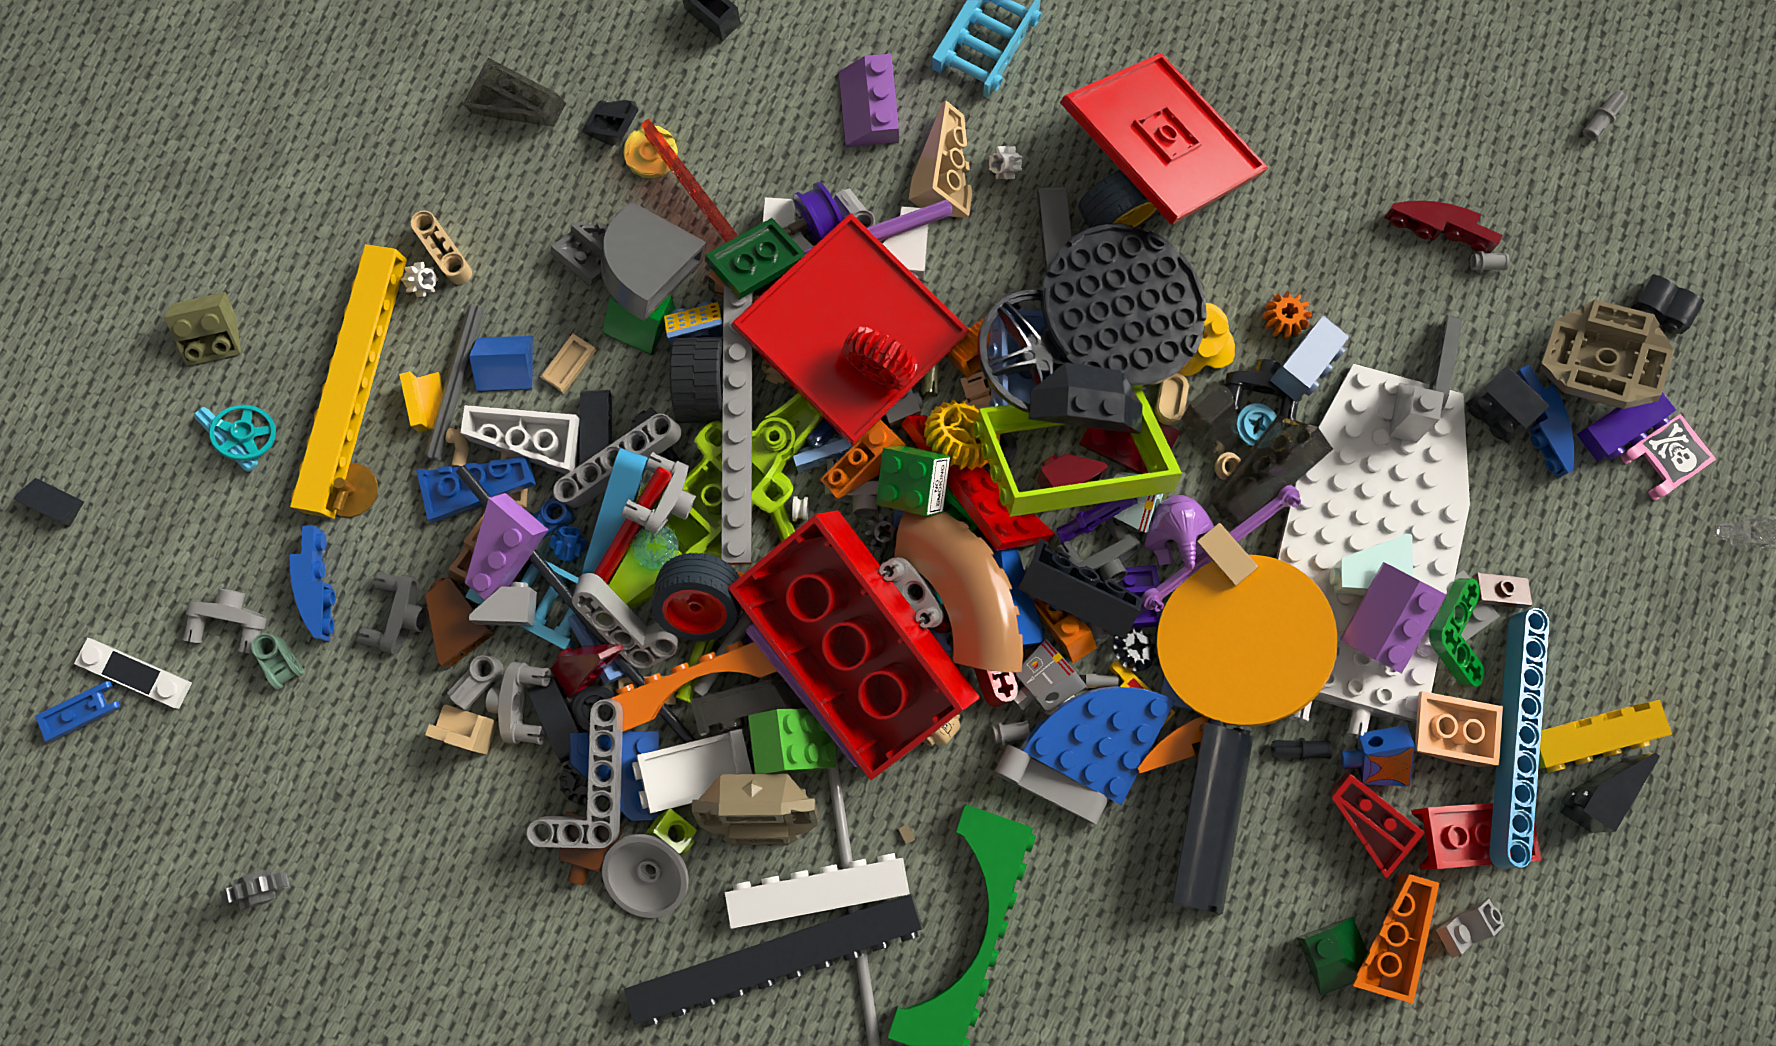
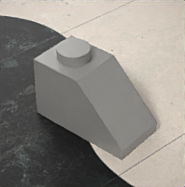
M512 582L510 587L501 586L469 615V620L477 625L534 626L537 592L528 587L529 584L522 582Z

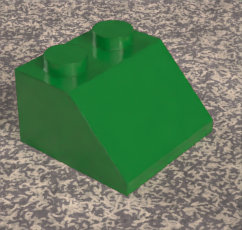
M611 295L602 333L652 355L666 328L664 316L670 315L676 307L672 298L668 296L643 321L622 307Z

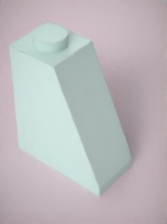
M1412 534L1402 535L1341 558L1330 570V584L1334 585V594L1364 596L1383 562L1413 577Z

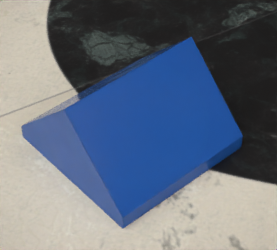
M532 336L476 339L469 357L477 392L532 390Z

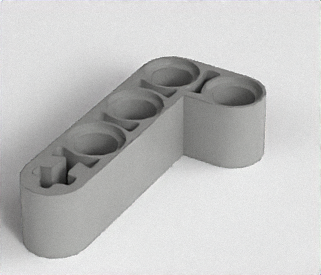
M586 573L578 578L572 604L610 644H621L624 649L620 654L632 666L638 669L649 668L675 654L679 637L668 633L657 622L647 627L598 575Z
M1011 745L1006 746L993 772L995 775L1094 825H1097L1109 800L1100 792H1096L1032 759L1026 752Z

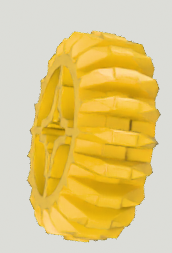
M952 400L950 403L943 402L939 407L936 406L925 423L924 437L927 440L926 446L932 447V452L949 455L950 467L955 464L959 466L960 470L966 466L970 470H973L975 467L982 468L986 463H989L988 460H984L981 441L975 437L973 431V423L977 421L979 413L975 405H966L964 400L958 404L955 400ZM1001 433L996 434L999 443Z

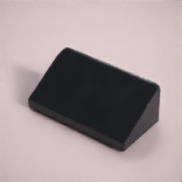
M34 478L14 497V500L68 526H71L84 504V501L38 478Z

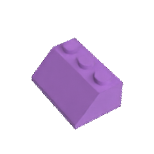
M891 54L864 56L840 70L839 79L846 147L899 142V124Z
M1383 562L1340 640L1402 674L1447 594Z

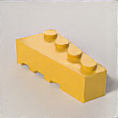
M1660 699L1541 730L1538 769L1546 768L1547 773L1565 769L1564 763L1574 761L1575 765L1594 761L1593 755L1602 753L1603 757L1620 754L1622 753L1620 748L1630 746L1631 750L1650 745V740L1672 735Z

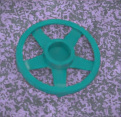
M236 405L223 410L213 419L209 429V438L219 455L239 461L257 460L272 447L276 438V426L270 415L262 409L250 405ZM244 409L241 420L234 423L220 419L231 411ZM252 411L263 415L270 425L254 427L251 423ZM215 426L229 432L231 435L220 446L215 439ZM271 433L265 446L258 450L253 440L254 437ZM238 443H242L250 454H233L227 450Z

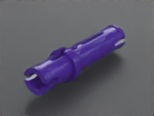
M1130 498L1104 502L1087 512L1082 511L1076 514V518L1056 528L1057 535L1064 543L1073 540L1083 533L1089 534L1097 525L1138 504V499Z

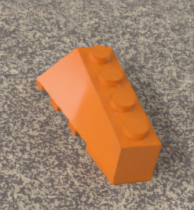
M1399 874L1392 906L1351 986L1408 1003H1414L1439 887L1438 882L1410 874Z

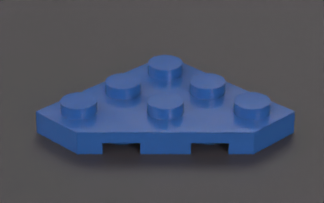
M658 731L622 732L620 812L628 821L655 820L660 814V811L649 814L648 808L642 809L639 792L644 791L642 780L635 779L632 766L633 762H637L636 755L659 750ZM570 733L569 764L588 780L590 733ZM603 734L600 738V745L604 750H610L613 744L612 739L608 735ZM601 765L599 768L600 777L604 780H609L612 774L611 769L607 765ZM602 795L607 801H610L607 796Z

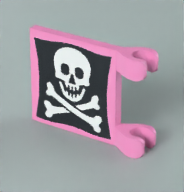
M1681 414L1620 454V458L1625 464L1643 454L1664 480L1648 491V494L1654 501L1667 495L1674 488L1716 460Z

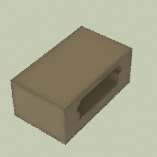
M908 824L898 828L905 844L915 840Z

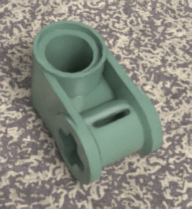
M262 633L254 638L251 645L252 652L261 665L267 680L275 689H281L283 683L294 676L304 674L301 664L292 654L283 638L268 633ZM272 640L274 648L270 654H267L265 646Z

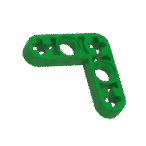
M1458 578L1455 580L1431 626L1429 641L1432 648L1460 685L1478 687L1484 679V667L1461 636L1480 596L1479 584L1472 578Z

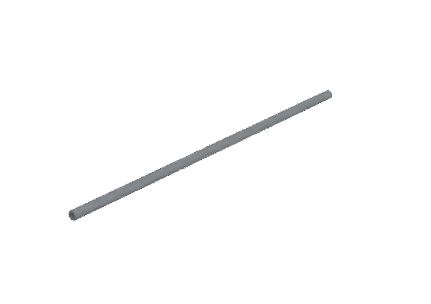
M836 755V767L827 769L841 866L842 869L849 868L848 862L853 860ZM859 904L848 906L849 914L860 911ZM865 948L860 950L862 956L855 959L869 1046H881Z

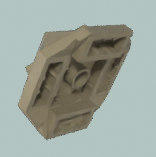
M1593 300L1585 304L1583 308L1570 312L1556 320L1539 370L1562 393L1584 398L1591 404L1602 403L1625 410L1659 401L1674 349L1668 338L1659 328L1660 324L1654 314Z
M723 774L713 782L699 799L692 800V813L699 826L712 834L723 836V840L731 845L792 844L798 839V835L807 833L818 826V811L815 798H808L806 796V789L799 788L788 774Z

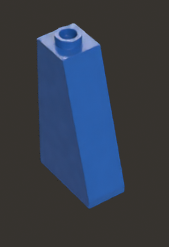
M991 543L988 544L994 553L993 558L999 568L1004 569L1012 587L1009 591L1013 604L1018 606L1020 614L1016 617L1019 634H1022L1023 650L1043 643L1046 639L1034 600L1018 589L1024 568L1017 547L996 551Z

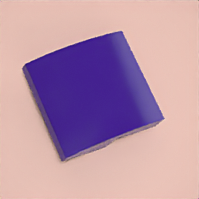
M1157 566L1125 567L1128 573L1123 580L1117 583L1137 596L1142 597L1147 590L1157 588L1160 585ZM1141 604L1140 612L1132 628L1159 626L1162 609L1158 606L1160 609L1158 612L1154 609L1147 610Z

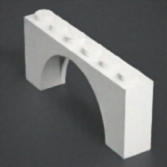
M765 197L763 222L773 218L781 228L788 227L789 224L795 222L793 199ZM902 207L900 216L921 208ZM929 223L889 237L883 243L919 280H924ZM801 232L791 235V238L802 250L814 247L804 238Z

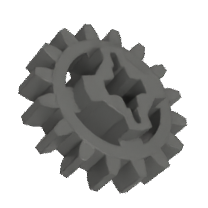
M270 869L233 880V887L220 891L223 907L239 904L240 910L277 899L276 892L289 888L290 884L287 872L274 875L271 874Z

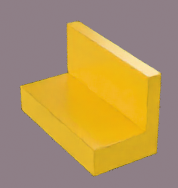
M410 371L399 374L411 427L418 433L432 430L443 393L440 373L437 372L418 378Z

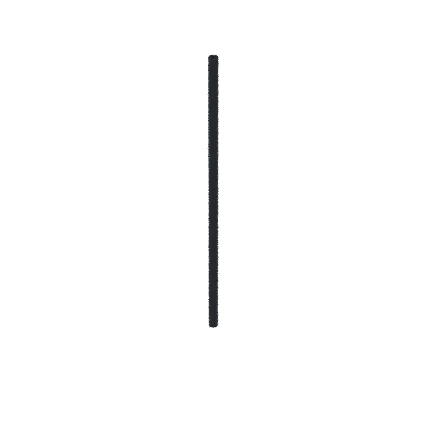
M465 465L461 466L456 470V474L486 508L488 499L491 496ZM535 549L529 557L531 563L601 645L610 644L572 604L573 593ZM619 654L614 659L617 665L637 688L645 685L643 680L645 678ZM665 703L660 709L659 714L684 744L697 741Z

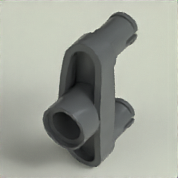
M1113 517L1115 521L1110 518L1104 525L1117 543L1085 560L1079 558L1070 541L1064 542L1065 548L1061 544L1057 546L1055 552L1058 554L1061 550L1070 555L1069 560L1078 567H1085L1087 565L1101 577L1103 582L1110 579L1118 583L1128 573L1123 563L1139 550L1141 543L1134 533H1130L1123 521Z
M378 572L375 578L385 582L374 581V588L376 590L396 593L386 630L384 632L362 627L359 633L368 635L369 638L358 636V643L360 645L380 648L385 653L396 654L404 645L410 630L421 632L425 628L428 621V610L426 607L417 605L419 585L415 577L408 575L395 576Z

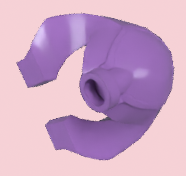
M1174 495L1166 498L1157 506L1150 521L1145 548L1154 552L1157 557L1158 566L1173 564L1171 546L1166 541L1174 540L1177 543L1185 567L1188 570H1192L1195 567L1196 557L1204 552L1197 541L1214 528V525L1206 511L1196 500L1184 495Z

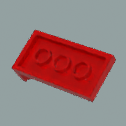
M1493 803L1428 807L1411 810V814L1424 824L1428 856L1419 865L1420 870L1494 865L1489 853ZM1535 820L1530 862L1541 861Z

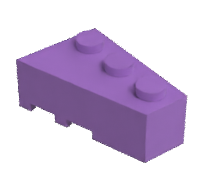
M506 493L488 499L465 584L484 600L488 599L501 586H510L548 531L543 524Z

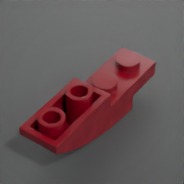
M1397 202L1392 204L1384 216L1385 219L1390 220L1393 226L1410 229L1422 239L1435 240L1440 233H1443L1449 240L1466 243L1476 252L1491 253L1499 245L1503 236L1477 224L1481 216L1480 213L1442 202Z

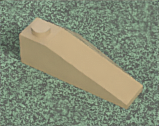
M947 101L941 104L912 176L908 200L919 208L948 200L952 206L951 216L966 218L969 217L972 187L971 185H966L965 172L969 171L970 168L969 162L965 161L962 148L967 145L964 115Z

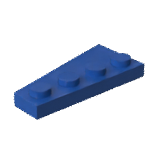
M525 456L492 460L490 463L465 464L467 469L491 497L504 493L510 495L536 485L530 461ZM444 466L438 467L436 470H416L427 519L431 523L483 505L456 474V470L460 467Z

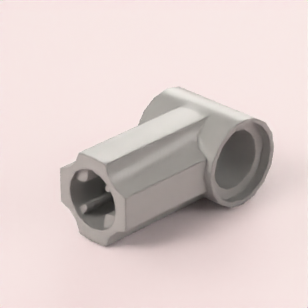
M850 188L842 189L835 194L833 199L838 205L843 219L852 213L862 224L876 225L874 215L865 209Z
M477 656L471 662L468 671L447 692L450 696L449 698L464 710H467L493 682L498 681L502 677L504 671L503 664L494 657ZM489 662L492 669L490 674L485 677L482 673V667L485 663Z

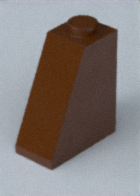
M447 577L446 579L441 578L434 582L430 587L431 590L425 596L437 660L441 666L450 669L495 633L489 625H477L469 620V615L476 607L470 599L466 598L465 592L457 581Z

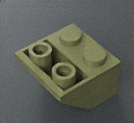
M226 292L176 302L170 305L164 319L186 366L241 354L236 315Z

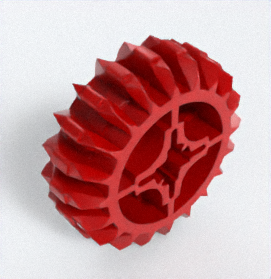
M870 327L854 328L845 339L841 350L844 358L856 371L862 373L864 377L871 379L872 382L875 381L881 386L885 385L889 389L900 390L901 388H906L908 383L912 381L918 368L915 357L912 356L910 351L905 349L904 345H900L897 340L890 338L888 334H882L879 330L874 331Z

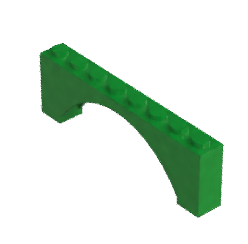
M967 804L964 805L955 833L962 835L972 849L984 877L988 913L983 940L968 968L948 988L921 1003L906 1008L898 1005L888 1038L909 1046H969L970 1039L965 1037L969 1026L975 1027L980 1010L975 1008L978 997L984 998L988 988L989 980L985 979L988 967L994 968L999 951L995 950L994 947L997 938L1003 939L1008 922L1004 920L1007 909H1013L1017 893L1013 891L1016 880L1022 881L1027 866V864L1022 863L1025 851L1031 853L1036 835L1031 834L1032 827Z

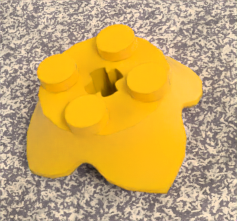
M1206 303L1207 317L1204 323V338H1202L1200 346L1188 363L1177 372L1184 377L1198 373L1205 366L1218 369L1226 367L1233 362L1235 343L1228 329L1227 317L1219 307L1213 304Z

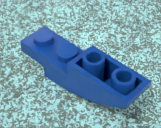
M1529 364L1519 369L1516 374L1550 405L1536 419L1537 425L1529 430L1531 441L1543 453L1547 469L1559 479L1573 471L1574 441L1571 424L1562 398L1555 385L1553 384L1544 389Z
M302 526L301 554H290V577L293 594L300 615L313 637L323 642H330V634H333L335 628L334 619L331 617V606L335 604L336 595L332 585L321 581V578L325 577L326 572L325 564L322 561V550L326 549L327 540L323 530L315 526Z

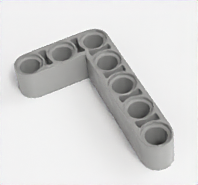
M616 699L599 700L591 708L587 817L544 816L535 820L527 829V838L534 846L605 848L617 839L620 828L623 708ZM605 704L613 709V717L609 721L601 716V708ZM603 734L608 735L612 739L613 744L610 750H604L600 745V738ZM601 765H607L611 769L612 774L609 780H604L600 777L599 768ZM600 795H605L609 798L611 805L608 810H603L599 807L598 798ZM540 824H544L549 828L550 834L548 839L542 838L538 834V826ZM569 825H575L579 829L580 835L578 839L569 837L567 833ZM599 825L605 826L609 830L608 840H602L598 837L597 828Z

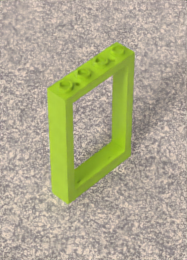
M1132 388L1142 403L1143 409L1141 433H1131V436L1149 473L1026 492H1018L996 434L1065 424L1028 419L1029 413L1021 411L1012 405L979 409L977 421L973 423L974 435L981 441L983 458L988 460L990 464L992 481L997 483L1001 504L1003 506L1006 505L1010 517L1175 492L1182 472L1142 389Z

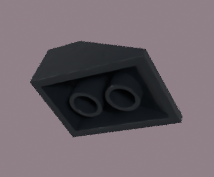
M1648 753L1629 756L1579 785L1574 790H1569L1562 800L1564 807L1560 813L1591 833L1616 832L1660 755Z

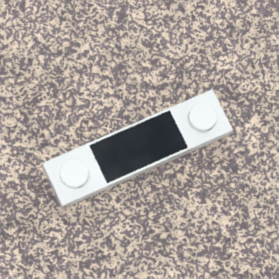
M87 638L74 663L177 709L180 708L192 684L188 680L91 638Z

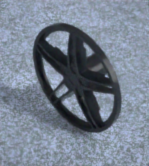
M1023 290L1010 294L1000 300L983 320L977 341L980 366L990 386L1003 400L1026 413H1029V404L1009 393L996 377L1019 373L1026 379H1032L1033 388H1035L1043 381L1042 376L1047 378L1054 370H1057L1064 363H1068L1062 361L1064 357L1054 346L1046 327L1044 326L1038 334L1012 306L1022 301H1041V290ZM999 315L1006 325V330L1019 345L1020 349L989 362L987 356V336L992 322ZM1020 327L1027 333V336L1024 335ZM1017 357L1015 364L992 371L991 366Z

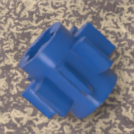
M563 526L555 531V535H551L549 548L555 549L554 554L557 558L564 561H573L577 557H581V552L585 551L587 539L581 538L582 533L578 528Z

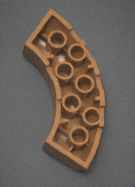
M905 511L898 527L894 558L901 557L907 560L933 585L941 597L952 627L953 662L989 671L1022 672L1023 637L1022 634H1019L1016 617L1020 615L1018 606L1013 604L1009 591L1012 587L1004 569L999 568L993 558L994 553L981 537H977L969 530V526L966 523L956 520L949 515L950 513L943 511L942 513L923 516Z

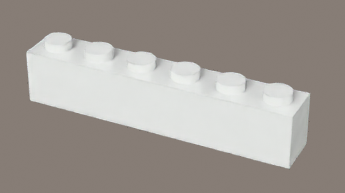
M895 853L878 856V863L868 865L866 864V859L848 862L849 868L837 870V865L819 868L820 874L811 876L808 875V870L790 873L791 880L780 881L779 876L761 879L762 885L751 887L750 881L733 884V891L725 892L730 927L737 928L910 894L903 858L896 859Z

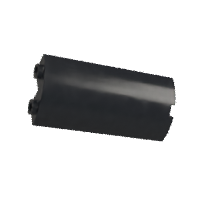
M1209 719V724L1203 723L1200 725V731L1203 732L1174 891L1170 890L1168 902L1223 914L1253 737L1250 736L1251 731L1241 728L1229 729L1226 728V723L1220 720Z

